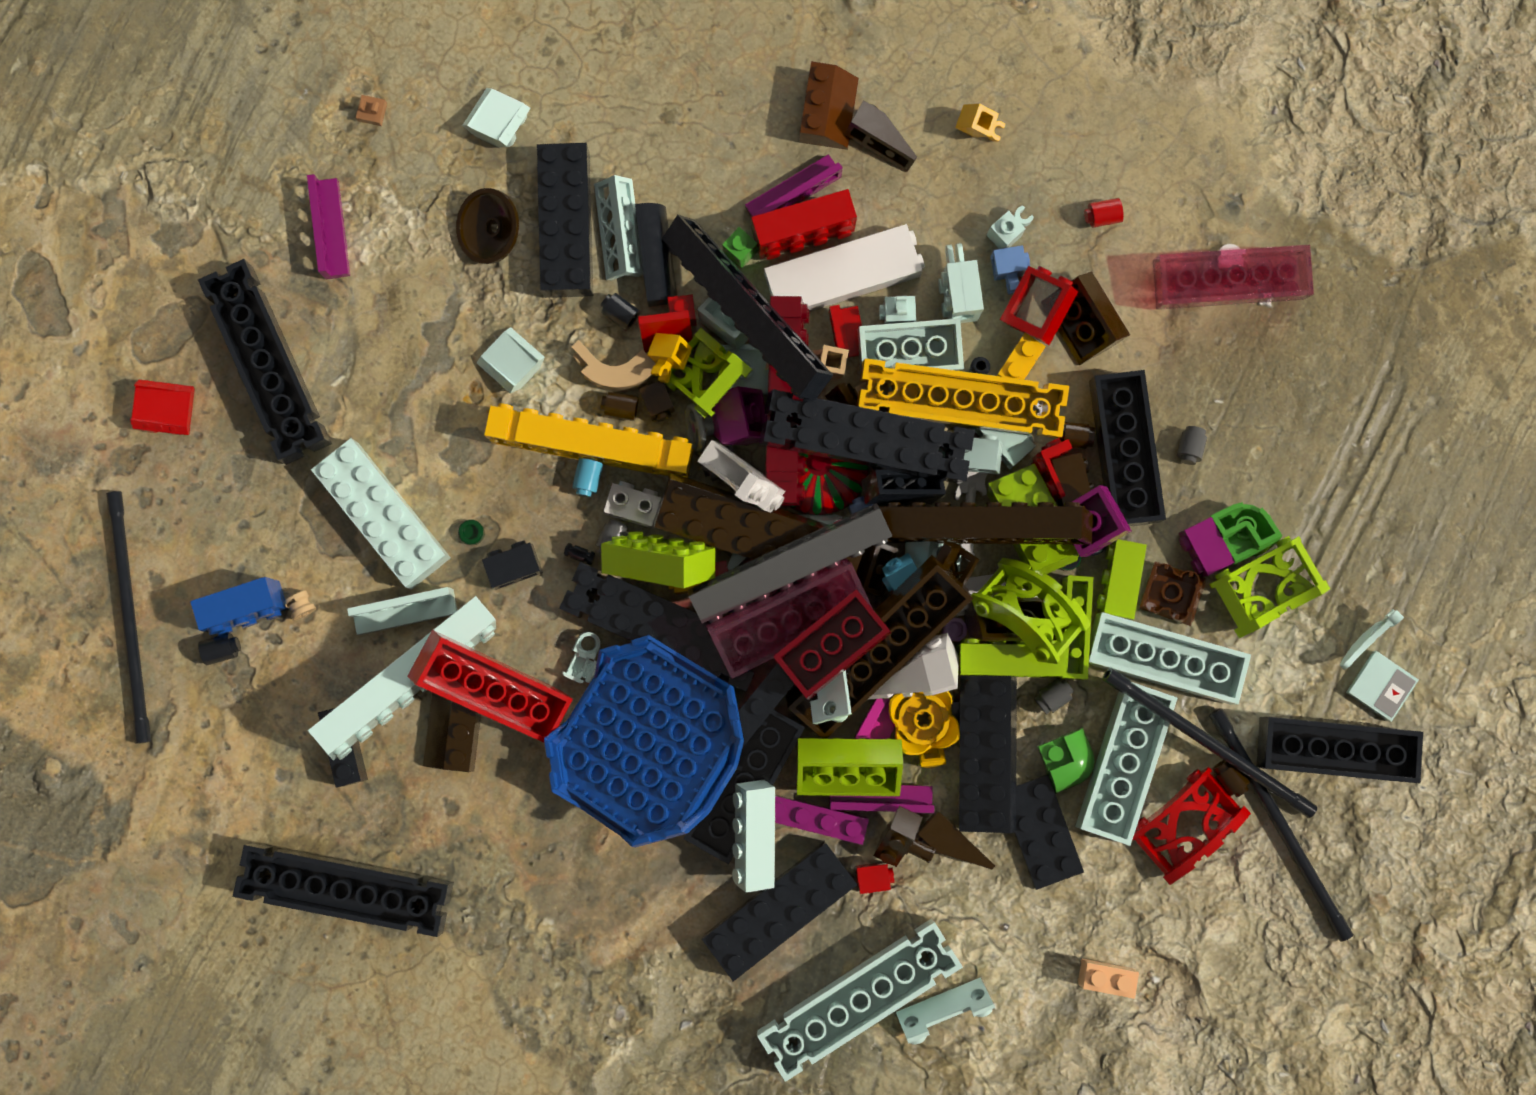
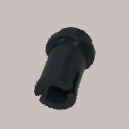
M977 357L970 364L969 372L987 375L990 371V363L984 357Z

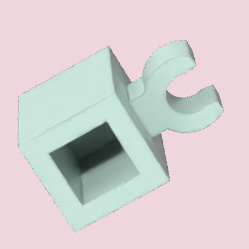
M1024 206L1017 208L1014 216L1010 211L1006 212L989 228L987 237L999 249L1011 247L1021 238L1026 229L1025 226L1032 222L1033 215L1029 216L1028 219L1020 217V213L1025 209Z
M915 296L885 297L883 305H879L880 320H884V324L916 322Z

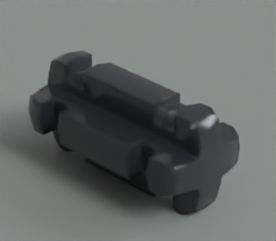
M568 543L564 549V555L567 557L570 555L572 559L583 563L586 561L588 565H591L594 561L595 553L593 551L590 553L588 549L577 545L572 546V543Z

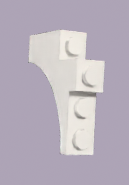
M711 440L698 459L699 463L736 491L735 496L742 501L755 504L767 512H772L773 509L777 510L782 504L785 490L767 479L766 475L720 443Z

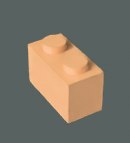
M1082 958L1078 985L1086 990L1135 999L1139 972L1130 967Z

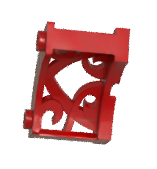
M1209 767L1202 771L1199 769L1193 771L1187 777V784L1172 799L1147 819L1142 817L1138 820L1132 841L1135 840L1165 874L1163 878L1169 885L1196 868L1194 865L1197 861L1201 860V857L1204 855L1207 858L1224 844L1222 840L1230 833H1235L1251 814L1245 806L1240 808L1232 797L1228 795L1225 789L1210 774L1212 770ZM1201 784L1213 796L1210 804L1207 803L1209 800L1207 791L1204 792L1203 796L1198 794V788ZM1189 795H1191L1193 801L1183 802ZM1219 803L1223 809L1217 807V804ZM1199 810L1205 812L1202 819V831L1206 837L1205 840L1201 841L1191 836L1176 838L1177 821L1181 811ZM1212 814L1215 816L1212 817L1211 821L1217 822V827L1213 830L1209 827V819ZM1168 815L1167 824L1159 822ZM1152 828H1158L1159 835L1152 838L1157 840L1166 839V843L1155 847L1145 833ZM1183 842H1190L1192 849L1189 852H1185L1184 845L1177 847V845ZM1167 849L1172 865L1161 854L1160 851H1164Z

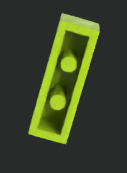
M1118 539L1112 542L1111 545H1108L1105 553V559H1108L1107 569L1103 570L1101 576V584H1104L1103 594H1099L1097 600V609H1100L1099 613L1103 612L1124 619L1134 620L1146 544Z

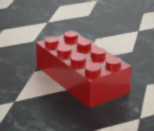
M849 189L751 217L752 234L754 240L758 243L760 259L766 258L767 260L775 259L781 255L780 253L790 251V253L799 252L804 249V246L814 244V246L825 244L828 242V239L834 237L838 239L849 237L852 235L851 232H855L857 221Z

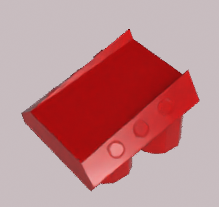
M140 379L134 384L132 418L130 419L133 429L144 430L148 433L190 434L194 386Z

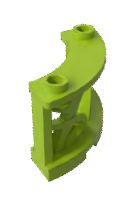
M700 328L688 343L692 347L691 353L697 347L694 359L689 356L687 363L693 365L692 369L685 367L682 370L686 373L685 377L677 378L674 374L676 369L671 368L669 383L665 384L673 391L678 388L696 404L694 409L706 418L708 415L712 417L715 414L711 409L741 376L747 378L753 369L736 354L729 350L727 352L720 343ZM720 370L718 378L708 389L702 390L703 371L715 373ZM692 387V393L686 388Z
M1290 536L1279 540L1276 543L1277 548L1232 572L1226 569L1216 574V581L1209 584L1211 588H1216L1235 621L1237 628L1234 631L1239 639L1279 618L1281 614L1287 612L1286 607L1289 606L1293 610L1330 590L1326 580L1323 581L1299 536L1292 540ZM1291 549L1295 550L1302 562L1294 571L1289 570L1294 564V557L1288 562L1282 559L1283 554ZM1273 556V565L1261 564V562ZM1306 569L1314 586L1307 579L1299 575V573ZM1248 570L1244 580L1240 576H1237L1242 572ZM1257 573H1267L1284 578L1277 585L1275 591V599L1278 605L1274 606L1265 597L1251 596L1252 585ZM1229 582H1235L1237 589L1233 590ZM1288 582L1293 583L1287 587L1292 590L1290 596L1285 595L1283 592ZM1242 594V599L1239 600L1237 595ZM1251 602H1260L1263 606L1262 611H1258L1257 604L1252 605Z
M1002 558L998 563L999 569L977 593L973 592L971 594L973 597L972 603L977 614L995 620L1012 630L1026 643L1037 661L1057 664L1062 653L1081 631H1086L1091 625L1088 617L1074 598L1070 600L1061 591L1063 586L1046 573L1042 576L1030 570L1031 565L1024 562ZM1037 596L1043 601L1042 609L1046 619L1024 616L1017 597L1032 598ZM1062 628L1067 629V630L1062 634L1061 629H1062ZM1055 634L1057 642L1054 645H1052L1051 641L1053 640Z

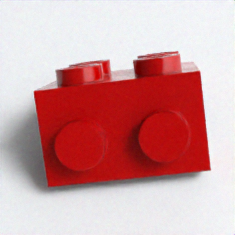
M1060 438L1048 442L1045 444L1046 446L1041 448L1042 451L1032 458L1033 463L1031 465L1035 463L1055 502L1064 498L1065 492L1051 460L1063 456L1072 449L1069 439L1061 442Z

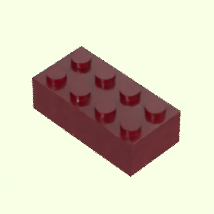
M856 589L773 657L806 699L809 700L890 635L891 631Z

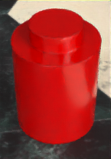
M1120 198L1089 203L1088 209L1084 210L1086 223L1090 224L1092 228L1122 223L1124 212Z

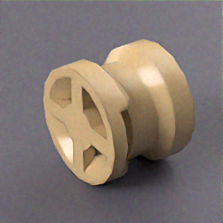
M307 591L294 594L284 601V605L290 608L292 612L291 618L293 621L304 618L316 610L315 605L310 603L308 599L309 594Z

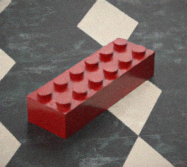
M433 629L407 675L415 685L545 743L544 738L559 727L573 700L563 691Z

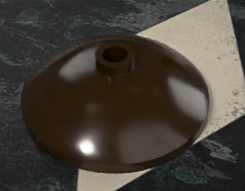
M482 188L474 191L464 200L457 215L456 234L462 251L471 260L481 264H494L508 256L515 246L519 233V217L514 203L505 193L497 189Z

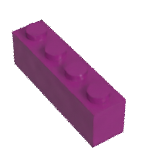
M775 795V823L863 845L869 821L868 818Z

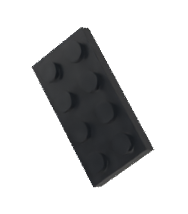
M1046 774L1016 785V832L1014 834L1034 888L1038 890L1084 873L1049 776Z

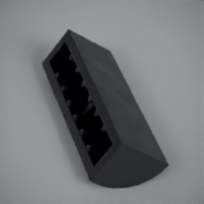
M658 203L635 204L648 306L669 305L668 297L677 296L672 253L668 250L669 246L662 240V237L669 228L666 207Z

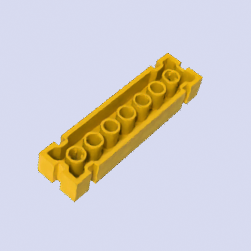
M866 358L862 362L860 381L866 382L865 390L861 389L858 392V407L878 411L879 408L887 409V413L931 422L1021 434H1030L1032 429H1037L1036 436L1063 437L1065 416H1059L1060 408L1067 406L1069 386L1048 383L1043 385V389L1038 388V381L904 363H895L892 368H885L886 361ZM885 382L889 383L888 387H892V391L886 395L882 394L883 390L880 391V386L884 385ZM1039 403L1038 407H1042V412L1036 415V411H1033V406Z
M498 403V407L490 405L484 434L492 444L517 447L523 450L576 460L585 458L601 462L603 465L668 477L670 473L689 478L694 454L692 443H688V439L674 436L673 440H666L663 438V434L657 432H648V435L639 434L637 429L623 427V430L613 429L612 424L598 422V426L588 424L586 419L574 417L573 421L563 419V415L548 413V416L539 415L537 410L523 408V412H517L513 410V406Z

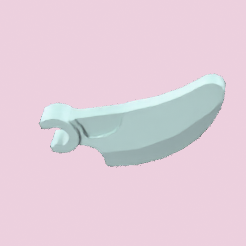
M1392 609L1383 620L1375 623L1359 637L1342 659L1340 666L1344 670L1350 667L1388 628L1398 624L1404 617L1397 610Z

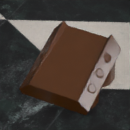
M1155 561L1140 609L1191 626L1205 588L1206 578L1198 576L1196 572L1182 571L1171 565Z

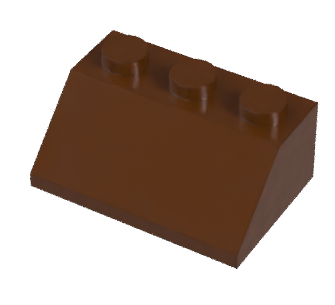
M811 61L799 143L848 150L849 137L845 136L844 133L853 119L858 77L837 65Z

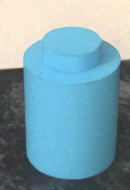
M585 458L578 459L572 486L573 489L577 490V495L591 497V493L597 494L603 463Z

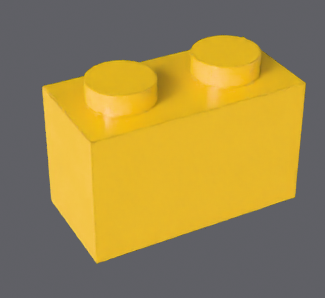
M1024 333L997 376L1024 380L1046 346Z

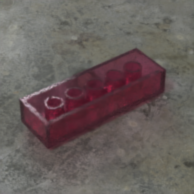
M1310 245L1161 254L1153 260L1156 310L1305 300L1314 295Z
M847 558L840 560L841 563L833 568L827 569L825 567L817 571V574L809 579L803 580L802 578L794 582L791 587L785 590H778L767 598L756 601L706 626L732 679L773 659L775 654L856 589L871 606L854 567Z

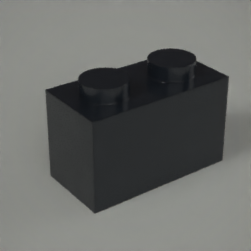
M524 540L512 544V549L502 552L501 549L487 553L488 558L482 559L492 589L498 590L543 573L532 543H526Z

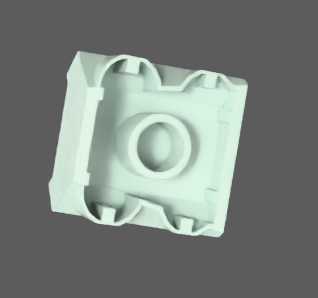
M486 88L462 126L475 137L499 148L510 147L516 140L515 132L520 125L524 124L527 113L531 108L501 92Z
M510 327L480 356L477 364L506 391L513 393L521 389L540 369L545 357Z

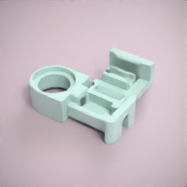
M583 632L578 636L572 648L575 654L567 671H562V675L578 683L584 682L581 677L585 678V681L588 683L592 681L597 661L594 659L600 648V639L596 634ZM586 636H591L595 640L594 648L589 651L584 650L581 646V641Z

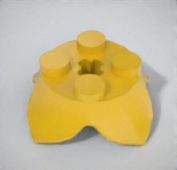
M949 691L925 696L923 692H915L912 697H904L902 693H899L890 699L889 716L896 728L895 739H902V752L904 754L920 755L929 748H947L959 740L960 725L951 713L953 702ZM927 713L929 715L927 719L930 720L929 724L919 726V720L916 719L917 715Z

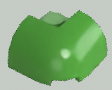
M1241 502L1210 516L1235 561L1234 565L1253 555L1257 557L1273 547L1282 538L1281 532L1270 515L1263 508L1260 509L1254 505Z
M1083 727L1037 746L1055 794L1081 784L1088 779L1093 771L1094 755Z

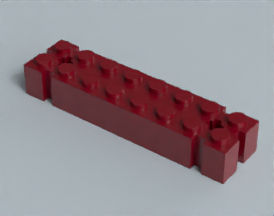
M771 296L770 305L809 347V334H807V329H804L805 324H809L808 304H804L802 296ZM769 365L768 393L773 389L792 393L788 383L781 380L776 375L777 371L774 367ZM793 395V400L798 401L799 398ZM793 417L786 419L787 422H790L791 428L796 425ZM785 443L780 448L767 446V479L785 490L783 494L784 500L780 506H800V501H805V485L800 483V476L805 475L806 472L804 457H801L800 452L790 451V444Z

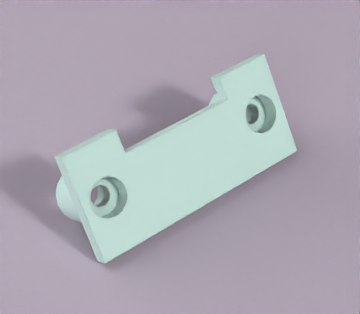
M845 670L817 693V700L810 701L813 724H820L830 720L843 722L847 719L848 715H852Z
M980 977L897 1011L896 1014L908 1044L916 1045L922 1043L930 1035L927 1029L930 1026L969 1010L972 1011L974 1017H985L992 1012L995 1006Z

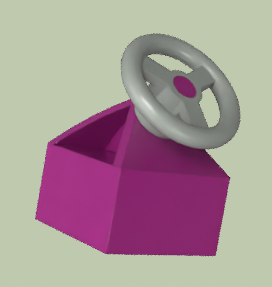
M740 386L729 389L711 409L715 412L712 417L708 415L704 418L694 409L696 404L689 403L685 410L686 432L689 442L692 443L693 450L697 453L704 450L706 436L714 435L722 444L749 446L758 443L762 424L767 421L768 414H764L765 401L762 390Z

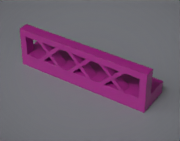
M828 154L745 204V208L750 216L753 217L800 203L840 179L843 167L839 162L835 164Z
M314 174L307 175L318 272L326 280L350 276L339 181L337 178L319 180Z
M901 785L900 796H830L829 808L830 810L896 812L897 808L901 806L914 813H934V805L932 804L933 786Z

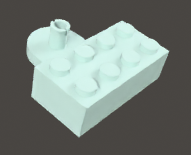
M960 318L859 326L857 329L860 372L865 358L886 361L885 368H892L895 363H904L956 371L964 369Z

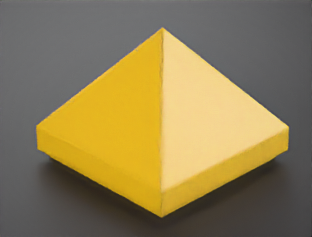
M932 747L925 753L918 755L920 766L932 769L946 764L943 748Z

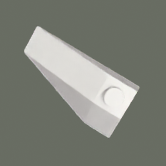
M948 633L935 635L869 699L890 698L893 694L902 693L904 697H912L915 692H923L925 696H930L957 689L959 655Z

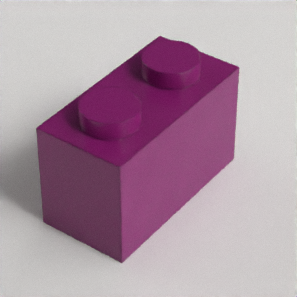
M1212 517L1179 532L1181 537L1179 538L1180 545L1185 552H1189L1192 558L1191 566L1201 577L1209 576L1235 563Z

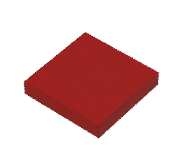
M689 310L638 317L645 353L649 351L656 333L680 335L687 343L693 338Z

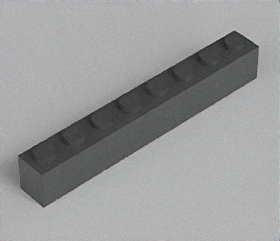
M875 503L716 576L714 579L688 589L689 598L701 623L707 621L713 623L723 617L722 614L728 611L737 612L746 607V603L752 600L761 601L776 589L785 590L800 578H803V580L809 579L824 567L827 569L833 568L841 563L840 560L848 556L854 558L863 554L864 549L872 545L874 547L881 546L888 542V538L892 537V534L878 504Z

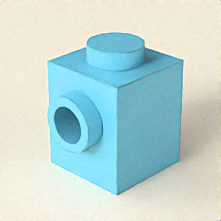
M909 553L900 558L891 559L882 568L885 574L882 581L889 592L895 591L918 569Z

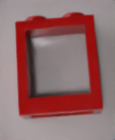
M1028 266L1000 320L1008 326L1050 345L1078 291L1072 287L1073 282L1063 276H1059L1056 279L1051 276V271L1041 266H1038L1037 269Z

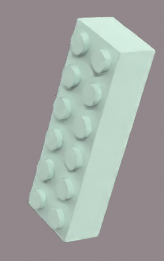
M352 438L311 469L406 588L412 590L451 558L360 444Z
M1101 612L1096 614L1090 635L1089 665L1107 670L1112 667L1124 675L1229 705L1239 704L1251 654Z
M1133 683L1174 711L1177 697ZM1118 692L1075 827L1131 846L1169 723L1125 693Z

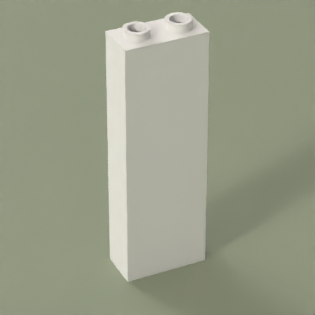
M907 224L764 268V276L771 296H802L803 302L808 304L810 312L921 276L922 268L925 266L922 255L917 254L914 245H917L913 230L909 231Z

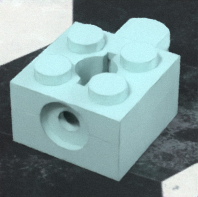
M959 243L955 245V262L952 245H946L947 264L944 272H941V278L938 279L940 294L944 293V303H942L943 318H960V323L978 321L984 307L977 260L964 261L963 247Z

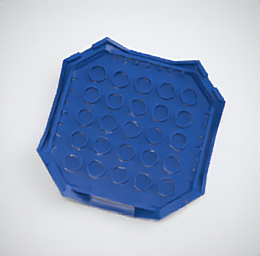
M650 635L631 640L632 643L622 646L614 645L599 650L594 678L567 721L544 738L546 756L550 758L551 772L549 773L551 791L588 813L635 848L687 834L711 812L736 771L744 743L734 687Z

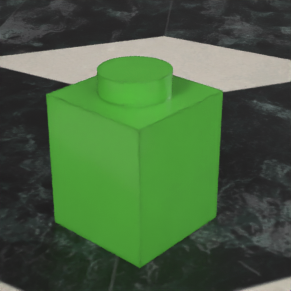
M738 227L722 244V248L727 257L742 269L758 252V243Z

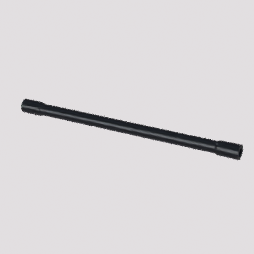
M121 491L106 493L108 515L111 520L131 691L135 744L151 742V734L145 703L124 524L123 496Z
M1112 667L1105 672L1102 679L1104 682L1140 703L1286 801L1292 808L1307 818L1314 816L1317 811V805L1299 793H1295L1133 684L1130 679Z
M1223 708L1209 714L1210 719L1219 734L1224 738L1228 747L1252 763ZM1246 775L1259 801L1326 914L1328 922L1340 942L1350 939L1354 935L1352 930L1335 906L1269 790Z

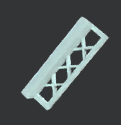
M614 175L594 184L606 280L611 281L624 275L633 277L644 275L633 182L630 178ZM609 186V195L606 200L604 197V188ZM611 210V211H612V219H611V222H610V224H609L608 221H607V215H608L609 211ZM614 234L616 241L612 248L610 245V239ZM617 258L619 270L614 271L613 263Z
M449 587L347 608L348 616L354 617L357 635L451 616L458 611L454 590Z

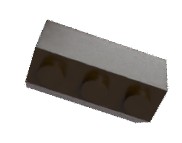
M1092 271L1079 275L1072 280V287L1078 291V294L1058 329L1079 366L1130 336L1129 331ZM1061 289L1041 302L1048 314L1056 302Z
M1017 597L1024 616L1046 619L1042 609L1043 601L1040 598ZM970 601L964 616L969 637L981 641H1023L1003 624L990 618L979 616L972 601Z
M432 692L423 766L442 770L474 772L481 714Z

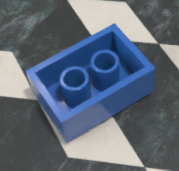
M262 577L190 601L199 631L209 632V635L217 634L218 636L233 632L232 628L237 626L246 628L256 625V620L266 617V620L280 617L282 616V611L288 610L284 605L285 597L280 581L268 577Z

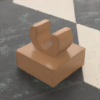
M361 95L356 114L357 121L382 126L387 107L386 100Z

